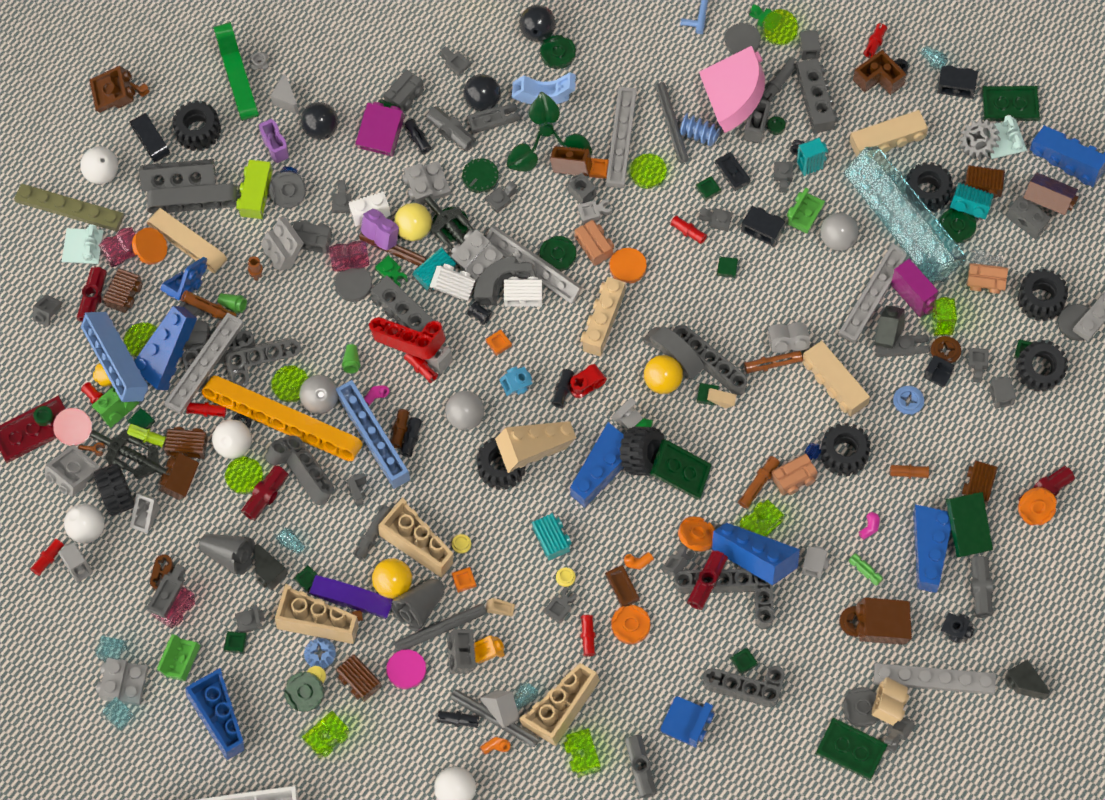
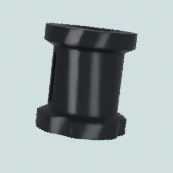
M475 301L467 314L478 319L480 324L485 325L490 320L493 312L483 308L478 301Z

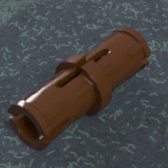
M398 409L395 424L392 426L393 434L390 442L396 449L402 447L403 437L408 429L406 426L410 412L406 409Z

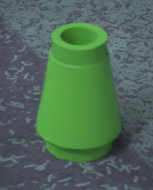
M221 293L218 297V303L235 313H243L247 306V299L242 295Z
M349 344L346 346L342 368L344 372L353 374L358 372L361 365L357 346Z

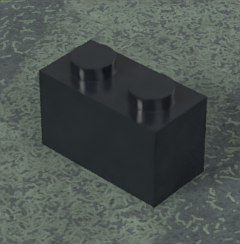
M942 65L937 94L973 99L978 71L970 68L962 69L951 65Z
M751 206L741 225V232L772 247H775L785 229V221L780 216H773L763 208H756L754 206Z

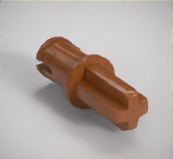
M252 256L248 259V272L251 274V277H254V280L258 281V278H262L263 266L258 257Z
M909 464V466L891 465L890 476L908 477V479H911V477L929 478V466H912V464Z

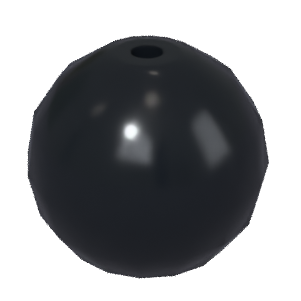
M531 5L520 15V31L530 41L543 42L555 30V16L546 6Z
M478 74L468 79L464 86L463 95L469 107L477 111H483L497 105L501 97V89L496 79L492 76Z
M314 102L304 109L300 122L302 129L309 137L323 140L331 137L336 131L338 116L331 105L324 102Z

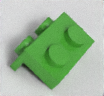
M805 187L803 192L798 193L795 200L797 203L794 207H790L787 217H789L788 225L808 234L823 209L825 201L809 194V189Z
M112 387L92 404V407L100 414L106 425L112 428L134 409L139 402H122L114 387Z
M172 634L159 661L157 670L167 678L186 681L201 645Z

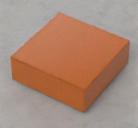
M591 158L593 165L589 177L606 179L609 160Z
M502 330L485 339L496 356L512 346V343Z
M470 567L452 573L458 593L477 587Z

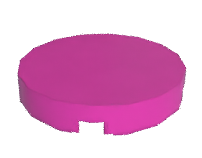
M409 649L400 650L394 653L387 663L388 678L397 688L404 690L415 688L425 678L426 663L423 657L416 651Z

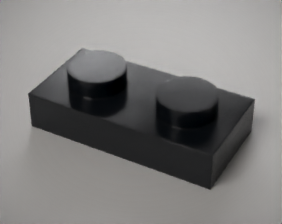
M731 152L715 160V165L734 191L751 183V179Z

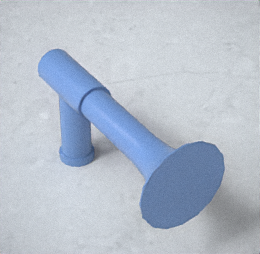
M701 0L697 20L681 18L680 26L696 27L695 32L703 34L708 0Z

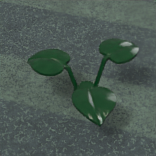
M540 92L529 108V118L539 125L534 146L532 149L526 143L515 146L508 155L507 167L521 172L534 169L538 163V156L534 151L537 148L541 135L549 137L553 134L564 148L588 149L590 155L593 153L589 141L581 134L567 136L565 143L561 140L553 127V123L560 116L559 107L550 96Z

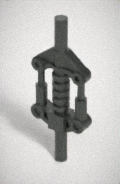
M430 196L425 198L424 201L437 215L435 223L431 226V232L437 235L451 250L453 245L442 232L444 227L450 230L449 232L453 234L454 238L456 237L460 245L465 241V234L461 233V229H458L459 227L455 225L454 219L458 218L469 230L475 231L469 224L468 219L462 214L460 207L442 211Z
M95 430L92 431L90 437L108 446L106 461L109 465L117 463L121 469H126L133 473L136 479H141L155 472L161 475L166 473L167 469L160 466L159 453L155 445L148 446L144 444L142 440L128 435V430L122 431L113 440ZM130 442L138 447L141 446L147 449L148 457L146 458L141 453L133 451L126 444ZM121 454L142 466L133 469L127 463L119 460L118 456Z

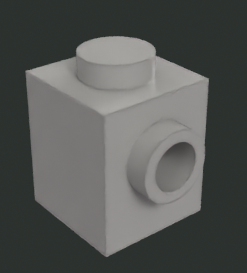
M808 546L802 568L803 575L821 579L823 569L827 570L830 558H826L827 551L824 548Z

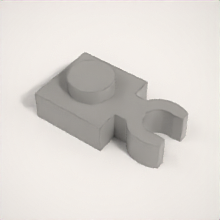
M593 200L577 205L582 224L591 220H600V214L610 215L612 208H604V206L609 205V200H602L600 204H596V201Z

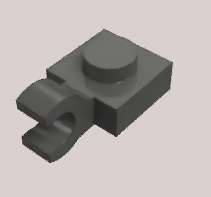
M446 46L440 50L442 53L440 56L446 61L445 65L458 77L471 66V61L459 51L454 54Z
M774 161V181H779L780 193H787L788 181H793V162Z
M338 180V193H332V213H351L349 202H351L352 196L351 193H346V180Z
M511 181L504 190L498 187L485 197L486 202L496 213L500 212L511 203L510 197L518 192L516 189L517 185Z
M701 208L699 220L711 222V228L728 232L733 212L715 208L713 213L707 208Z
M969 348L968 368H974L973 382L981 383L983 369H988L989 349Z
M683 544L676 555L672 554L661 570L667 575L676 576L678 572L684 570L688 563L687 560H691L695 553L688 551L686 554L688 547Z
M903 717L900 722L897 721L894 725L890 724L886 729L888 736L884 741L888 744L887 750L895 752L899 740L907 739L915 727L913 720Z

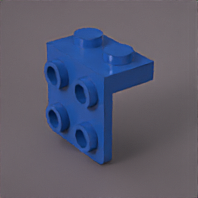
M202 257L189 265L185 272L181 271L162 283L160 290L177 300L181 299L183 292L186 290L189 292L198 290L202 284V275L207 269L206 263L208 259Z
M675 697L661 726V732L697 748L699 741L703 742L707 731L705 728L707 723L711 724L715 713L712 712L713 705L705 702L704 707L681 697Z

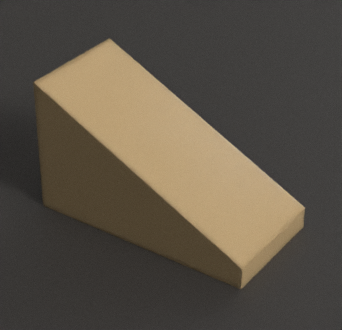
M710 388L707 400L726 409L735 406L736 395Z
M496 598L487 600V613L513 616L515 604Z

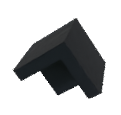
M934 355L925 370L924 378L944 388L953 373L955 365Z

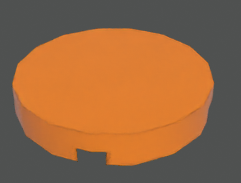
M143 228L134 235L132 240L133 252L135 255H138L139 260L143 263L153 265L162 261L167 255V242L164 236L154 228Z
M622 248L616 251L611 256L609 262L610 273L613 278L629 284L641 280L647 268L646 258L640 251L634 248Z
M1032 488L1020 498L1018 513L1029 525H1043L1055 515L1057 500L1046 488Z
M687 517L679 526L678 537L686 547L694 551L703 552L712 548L713 531L715 528L710 522H705L701 517Z
M636 605L620 607L611 619V629L614 636L625 644L642 642L650 631L648 613Z

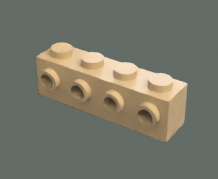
M920 110L852 132L849 142L858 160L862 158L868 159L874 154L886 153L892 148L903 147L907 143L923 140L927 135L928 127Z
M607 277L605 283L602 282L599 293H601L600 298H596L593 305L595 311L593 315H589L587 321V332L583 331L580 342L583 343L584 352L601 357L625 295L626 282Z
M820 341L804 352V367L814 373L816 381L820 385L823 384L828 395L832 399H836L844 413L847 412L851 417L869 404L870 396L823 341Z

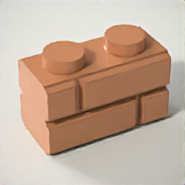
M591 220L584 226L582 225L575 229L574 236L592 264L596 266L613 255L614 244L610 238H605L602 226L600 224L597 225L594 220Z
M969 263L966 286H970V290L981 291L982 288H987L990 293L1000 294L1001 290L1005 291L1008 268Z
M805 453L773 470L771 476L780 493L784 496L796 493L799 487L803 485L809 486L816 481L818 472Z

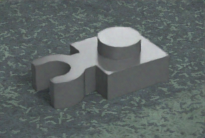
M568 587L562 590L561 598L555 595L544 609V613L558 624L570 612L571 606L568 604L573 603L577 598L576 593L572 597L566 596L569 591Z

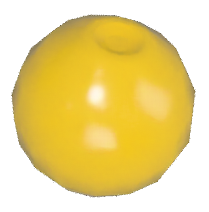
M658 355L652 358L644 369V381L647 387L658 394L673 392L680 386L683 379L681 365L668 355Z
M396 558L384 559L375 567L372 574V583L375 590L381 596L389 599L397 598L408 592L413 581L409 566L404 561Z

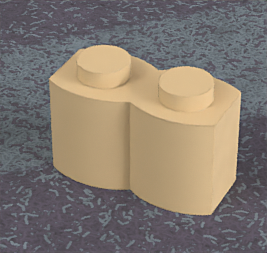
M886 677L878 687L876 700L872 708V716L891 725H894L897 721L900 722L905 714L903 710L904 705L909 699L907 694L908 687Z

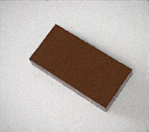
M623 565L605 573L621 607L640 601Z

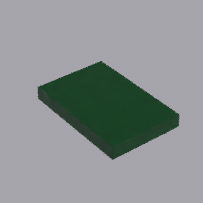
M982 86L984 121L986 119L988 121H1004V117L1011 115L1016 121H1039L1038 86Z
M663 439L661 440L650 475L698 500L701 499L712 464Z
M983 492L946 499L956 557L993 550Z
M832 718L815 754L871 781L888 744L840 720Z

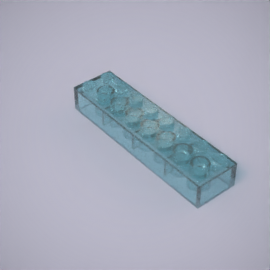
M878 146L865 147L843 172L932 284L944 282L967 258Z

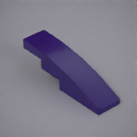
M315 575L309 594L343 608L349 607L357 611L361 610L364 614L368 612L383 619L388 617L392 606L391 602L393 601V599L363 588Z

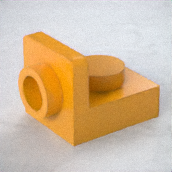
M490 635L474 643L475 662L478 664L496 656H505L503 651L504 644L498 637Z

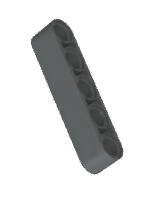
M234 184L155 189L147 192V211L153 214L159 208L167 213L231 208L237 204V186Z
M681 324L675 327L674 332L677 335L684 334L686 337L682 339L691 348L693 346L700 347L699 350L694 351L703 362L706 372L735 395L745 393L747 376L688 326ZM707 358H713L714 361H713V362H708V361H706L705 359H707ZM727 370L728 373L722 374L720 371ZM741 382L743 385L737 386L734 383Z

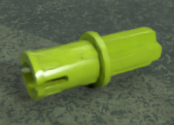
M130 424L127 431L128 435L143 440V443L149 442L161 448L166 439V436L152 432L150 428L147 430L134 424Z

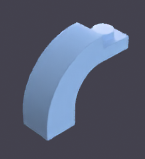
M569 72L561 78L549 82L537 81L524 75L513 81L512 98L532 104L539 93L543 92L550 96L556 104L563 103L569 100V94L575 91L576 75Z

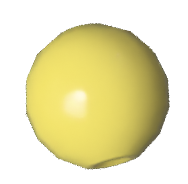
M409 203L398 209L395 214L394 223L399 227L398 235L408 241H418L428 235L431 230L432 218L429 211L423 205Z

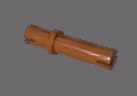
M188 290L182 294L181 301L211 314L213 318L218 317L223 320L227 313L235 317L237 315L235 312L223 308L221 304L212 303Z
M795 351L767 358L763 356L758 360L744 362L746 374L762 370L766 372L771 368L803 362L801 351ZM790 358L788 360L776 362L777 360ZM771 362L770 364L761 365V366H756V365H759V364H764V363Z
M769 456L764 466L759 468L755 479L738 500L740 506L748 509L765 483L770 481L772 471L780 464L777 458Z

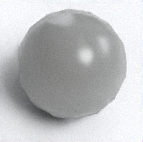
M833 213L822 222L820 234L823 243L827 247L835 251H844L856 243L859 229L853 217L845 213Z
M325 375L310 376L300 387L299 397L301 404L311 413L323 414L329 412L338 402L337 385L331 378Z
M470 391L456 392L448 399L445 406L448 422L459 430L475 428L484 417L485 409L482 400L477 394Z

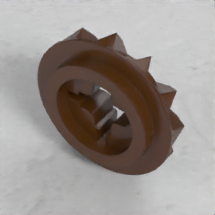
M941 336L933 341L930 354L932 356L936 355L949 363H956L961 355V346L956 339L950 336ZM944 345L947 350H950L947 357L944 352H941Z
M851 606L841 613L839 623L841 630L847 636L850 635L856 638L859 636L857 634V627L855 629L853 623L849 622L853 621L854 615H856V606Z

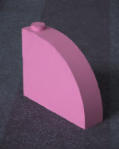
M752 46L699 72L718 123L725 133L740 125L752 114L764 92L765 75L760 63L763 59L759 51L755 52Z

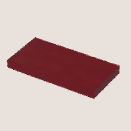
M59 395L0 425V452L6 463L56 439L53 423L56 416L66 409ZM40 406L49 407L54 414L53 421L47 426H40L34 420V411Z

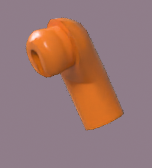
M649 552L641 558H636L632 554H627L624 557V563L628 568L638 570L654 560Z
M493 737L480 746L485 755L492 750L507 752L511 748L508 740L499 737Z

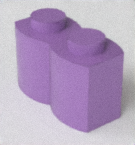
M270 119L259 124L263 143L269 149L272 160L279 163L288 159L287 144L279 132L277 123Z
M373 208L363 214L361 232L365 237L374 240L376 245L384 250H389L397 244L399 227L396 223L386 219L380 211Z

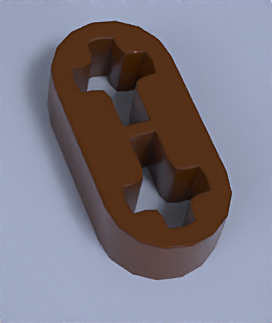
M159 555L155 560L150 578V584L155 591L158 588L155 581H159L160 576L163 579L165 574L167 575L168 572L172 573L174 563L169 555ZM164 560H166L169 565H165L162 571L160 563H164Z

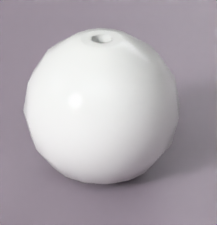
M94 147L87 150L80 161L83 176L94 184H104L111 181L118 171V160L115 154L105 147Z
M225 420L213 432V447L219 455L225 458L235 459L242 457L251 446V431L241 421Z
M83 503L72 507L64 519L66 534L73 541L83 544L95 541L104 530L103 514L98 508L90 504Z
M456 766L446 768L439 773L435 780V796L438 800H472L476 793L475 779L464 768Z

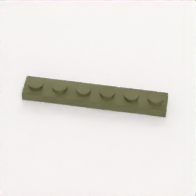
M22 183L14 198L16 203L118 232L124 218L122 212Z

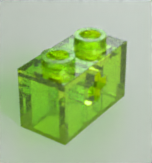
M941 297L935 299L931 315L934 336L953 335L957 321L955 298Z
M767 499L764 503L759 502L754 507V512L750 515L746 514L740 520L739 527L767 537L783 522L784 514Z
M331 711L304 734L302 739L320 760L323 756L327 757L330 755L333 747L338 743L342 744L346 741L350 732L343 721ZM327 734L331 737L329 739L327 737L324 738V735Z
M589 728L567 734L566 742H563L566 754L570 753L572 761H569L572 773L576 772L577 777L580 778L600 772L601 765ZM582 750L584 756L581 757L580 754H578V751Z

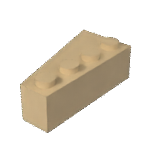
M566 421L505 427L495 440L509 473L516 468L526 466L528 463L539 461L543 457L551 456L567 449L576 439V435L571 422Z
M402 497L379 524V536L442 578L453 565V552L430 530V527L418 517L416 511L411 509Z
M285 584L275 616L277 629L354 644L359 627L357 616L336 606L332 607L326 604L325 601L314 599L308 596L307 593L292 589L291 586Z
M579 663L561 680L560 684L554 689L552 688L547 693L548 695L540 702L533 705L526 715L524 714L519 718L522 726L552 745L557 746L600 680L597 672Z

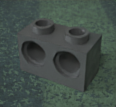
M453 629L447 634L450 674H469L476 668L473 629Z

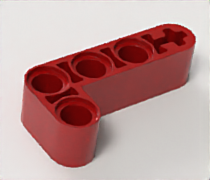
M380 317L374 318L369 322L370 331L376 342L424 360L431 359L446 340L443 327L438 321L429 322L421 332Z

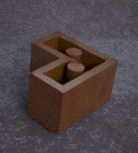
M883 49L854 69L853 81L864 93L879 83L890 95L903 87L906 79V73Z

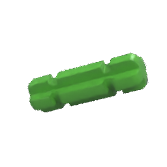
M855 553L850 557L849 563L854 567L857 566V570L867 579L870 578L875 586L882 582L883 576L878 572L875 573L876 570L865 560L862 561L858 554Z

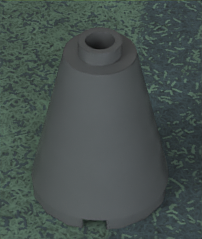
M206 534L199 541L202 553L234 574H245L253 562L251 554L252 552L255 553V542L249 537Z
M431 578L395 598L391 602L393 603L391 609L394 615L402 624L404 622L409 624L408 629L419 631L445 593L444 584L439 579Z

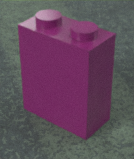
M375 101L373 104L367 102L355 143L359 149L393 157L405 118L401 108L396 106L384 107V104Z
M910 259L906 260L894 269L891 286L919 317L925 314L929 315L935 309L939 291Z

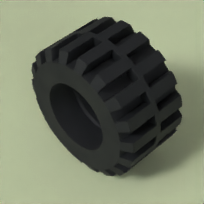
M195 100L194 103L189 101L187 102L188 105H181V109L176 110V115L173 116L172 122L177 140L181 145H184V148H191V151L196 149L203 151L205 147L209 149L211 144L214 145L216 143L215 139L219 140V133H221V125L216 110L213 109L212 105H207L204 101L199 103V100ZM195 122L206 123L198 130L188 129Z
M923 162L922 166L920 164L915 165V169L912 168L909 174H907L904 187V197L907 198L906 202L908 205L912 204L911 208H917L918 212L921 213L926 211V214H930V211H933V213L938 212V208L942 210L949 202L953 186L951 174H947L948 170L946 168L942 169L940 164L938 166L934 165V162L930 164ZM930 183L938 190L935 192H925L920 189L919 185Z
M1037 269L1034 270V273L1030 272L1027 274V277H1024L1017 300H1019V307H1022L1021 311L1024 314L1028 313L1027 317H1035L1036 321H1039V319L1047 321L1048 318L1052 320L1061 313L1068 297V286H1065L1066 281L1064 279L1061 280L1060 274L1055 275L1053 270L1047 272V269H1042V271ZM1045 290L1051 294L1052 299L1040 300L1033 294V291Z
M1045 340L1035 341L1019 354L1020 356L1016 360L1018 364L1015 366L1016 371L1019 373L1016 375L1018 378H1022L1021 383L1023 385L1026 383L1028 389L1034 388V391L1042 390L1044 392L1054 388L1065 377V372L1068 370V365H1066L1068 360L1063 357L1065 352L1058 350L1060 348L1059 345L1053 346L1051 341L1045 343ZM1034 357H1043L1050 363V375H1040L1034 370L1032 366Z
M839 423L836 424V428L832 426L829 428V432L826 431L822 439L820 455L821 461L825 462L824 466L826 469L831 468V473L834 474L836 471L838 476H842V473L850 476L853 472L855 475L867 464L871 444L868 441L867 433L863 434L864 430L862 428L858 430L855 424L849 426V423H844V426H841ZM840 443H847L855 448L856 453L851 456H842L836 452L834 447Z
M656 427L629 428L621 440V464L625 467V471L631 475L651 476L650 473L661 440L665 436Z
M491 438V442L488 443L486 441L484 448L480 447L479 454H477L479 476L485 484L488 483L489 487L493 488V486H496V490H501V487H504L505 490L509 489L510 485L514 487L516 486V481L521 482L522 476L525 475L526 466L516 468L509 473L507 469L497 470L490 465L495 458L502 456L495 438Z
M117 463L94 471L96 485L104 505L111 516L134 508L135 503L121 467Z

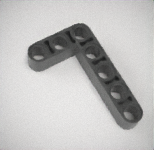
M723 569L716 582V587L711 593L754 592L756 625L760 629H769L774 619L773 585L768 582H759V577L746 569ZM683 570L678 572L675 576V589L677 592L691 594L702 570ZM710 577L703 578L706 579L708 583H711L713 581ZM725 578L728 580V583L721 584L718 580ZM746 578L748 582L742 584L738 581V579ZM682 579H686L689 583L687 585H681L679 581ZM766 596L769 600L762 602L759 600V597ZM767 615L770 619L763 621L760 619V616Z

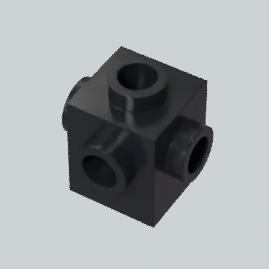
M948 612L941 632L949 636L948 639L950 641L960 644V641L967 643V640L972 638L975 628H973L974 624L969 620L970 617L961 613L957 616Z

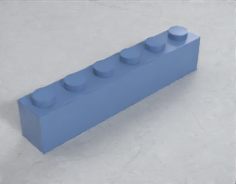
M85 312L81 328L122 402L143 401L148 391V384L142 377L140 370L137 368L133 357L128 352L107 312Z
M351 380L336 388L338 400L392 488L395 489L410 481L409 471L354 382Z

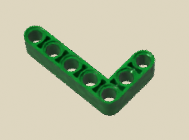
M228 22L214 26L215 36L241 121L258 117V110L240 56L232 24Z

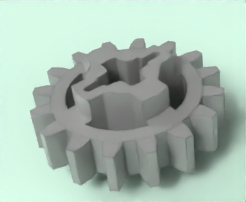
M979 119L978 123L972 120V125L966 124L967 130L961 131L964 137L959 138L962 142L960 147L971 158L976 156L978 159H981L982 155L987 158L989 152L995 153L994 147H999L996 141L1001 139L998 136L1000 132L987 119L984 122Z

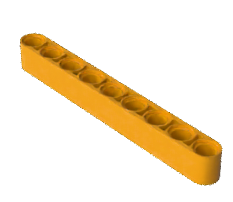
M211 376L202 389V395L206 399L289 436H297L303 442L346 461H353L363 446L362 441L356 436L219 376Z

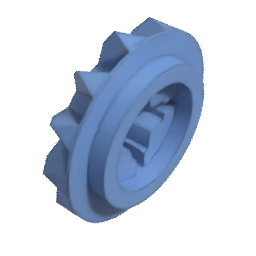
M903 386L895 392L893 404L897 411L902 412L903 415L910 414L912 416L923 407L924 396L919 389L913 386ZM911 395V401L914 403H910L907 407L905 400Z
M318 637L317 639L310 640L309 644L305 646L304 658L311 667L319 666L326 668L333 663L336 650L333 643L327 638ZM318 646H320L322 651H325V653H322L321 660L317 654H314V652L318 651Z

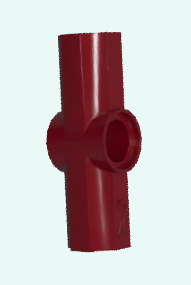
M94 266L90 269L87 283L82 289L83 297L76 317L78 321H83L85 312H96L98 305L102 301L101 294L107 270L101 267Z
M275 465L266 478L258 482L254 487L251 498L247 501L241 512L250 520L256 521L265 507L274 502L278 495V490L289 477V474L282 467Z
M1063 466L1049 477L1045 476L1040 479L1033 488H1046L1054 496H1057L1061 489L1075 480V476L1069 467Z
M718 550L712 551L687 601V604L691 607L703 610L728 560L724 553ZM710 577L713 581L705 583L703 578Z

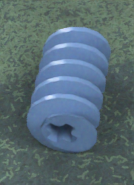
M686 113L681 124L680 133L682 136L687 134L689 139L694 136L695 141H699L701 138L702 144L707 142L708 146L711 147L717 141L722 128L720 126L716 130L715 123L708 127L709 121L702 124V118H699L696 122L695 115L688 119V113Z

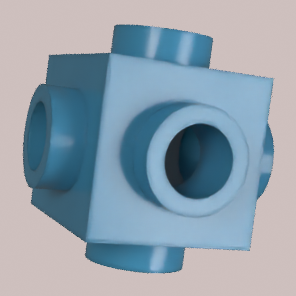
M517 366L507 370V374L499 379L507 396L515 393L521 395L527 392V388L533 384L531 374L526 370L525 366L519 369Z

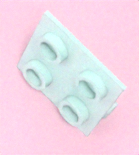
M1011 115L1004 117V122L994 124L1000 132L998 136L1001 139L996 141L999 147L993 148L995 153L989 152L991 159L1027 151L1017 121Z
M93 224L89 225L87 229L67 228L62 262L99 264L104 230H98L96 225Z

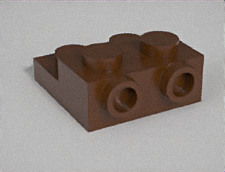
M119 65L89 79L97 112H103L113 106L121 108L134 102L133 96L136 93L133 86L130 85L132 75L129 70Z

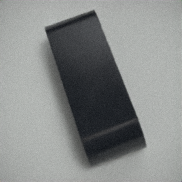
M146 113L129 121L132 129L154 163L171 154Z

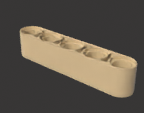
M159 208L147 221L150 228L158 230L167 241L195 261L206 257L208 259L206 263L207 269L212 273H216L227 261V257L219 249L164 210Z

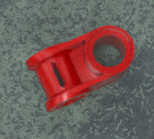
M591 364L571 378V394L575 398H583L593 390L603 386L607 378L596 364Z

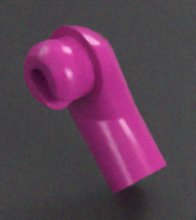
M385 385L373 386L364 397V400L370 406L375 399L387 397L390 389Z
M870 512L867 514V527L858 532L863 540L878 531L880 517L877 513Z

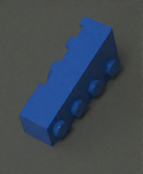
M1045 125L1031 143L1030 151L1034 155L1044 158L1051 165L1061 168L1066 174L1078 178L1085 185L1094 187L1105 172V152L1103 154L1099 153L1097 148L1091 145L1089 147L1083 146L1080 140L1075 138L1069 140L1065 134Z
M172 306L134 361L142 377L156 390L169 389L171 377L177 370V362L183 355L184 345L189 340L197 318L185 307Z
M609 422L606 424L570 487L571 497L584 508L624 468L620 459L621 440L624 438V434Z
M915 504L913 519L917 589L937 593L951 531L948 511Z
M725 523L713 531L712 550L724 553L730 561L771 585L776 584L798 568L800 553L798 548L729 523Z
M221 668L185 687L186 697L225 759L229 760L244 751V741Z

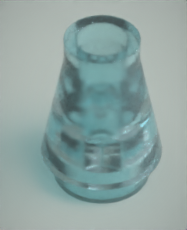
M928 45L921 50V55L925 57L934 69L941 70L942 65L946 66L948 62L946 54L930 48Z
M287 527L276 538L279 541L278 544L295 552L297 555L306 547L293 530H289Z
M528 681L524 685L521 684L514 697L518 712L534 700L539 692Z

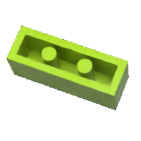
M249 159L248 166L244 167L245 180L241 182V198L237 199L236 204L241 217L263 219L273 173L271 162Z

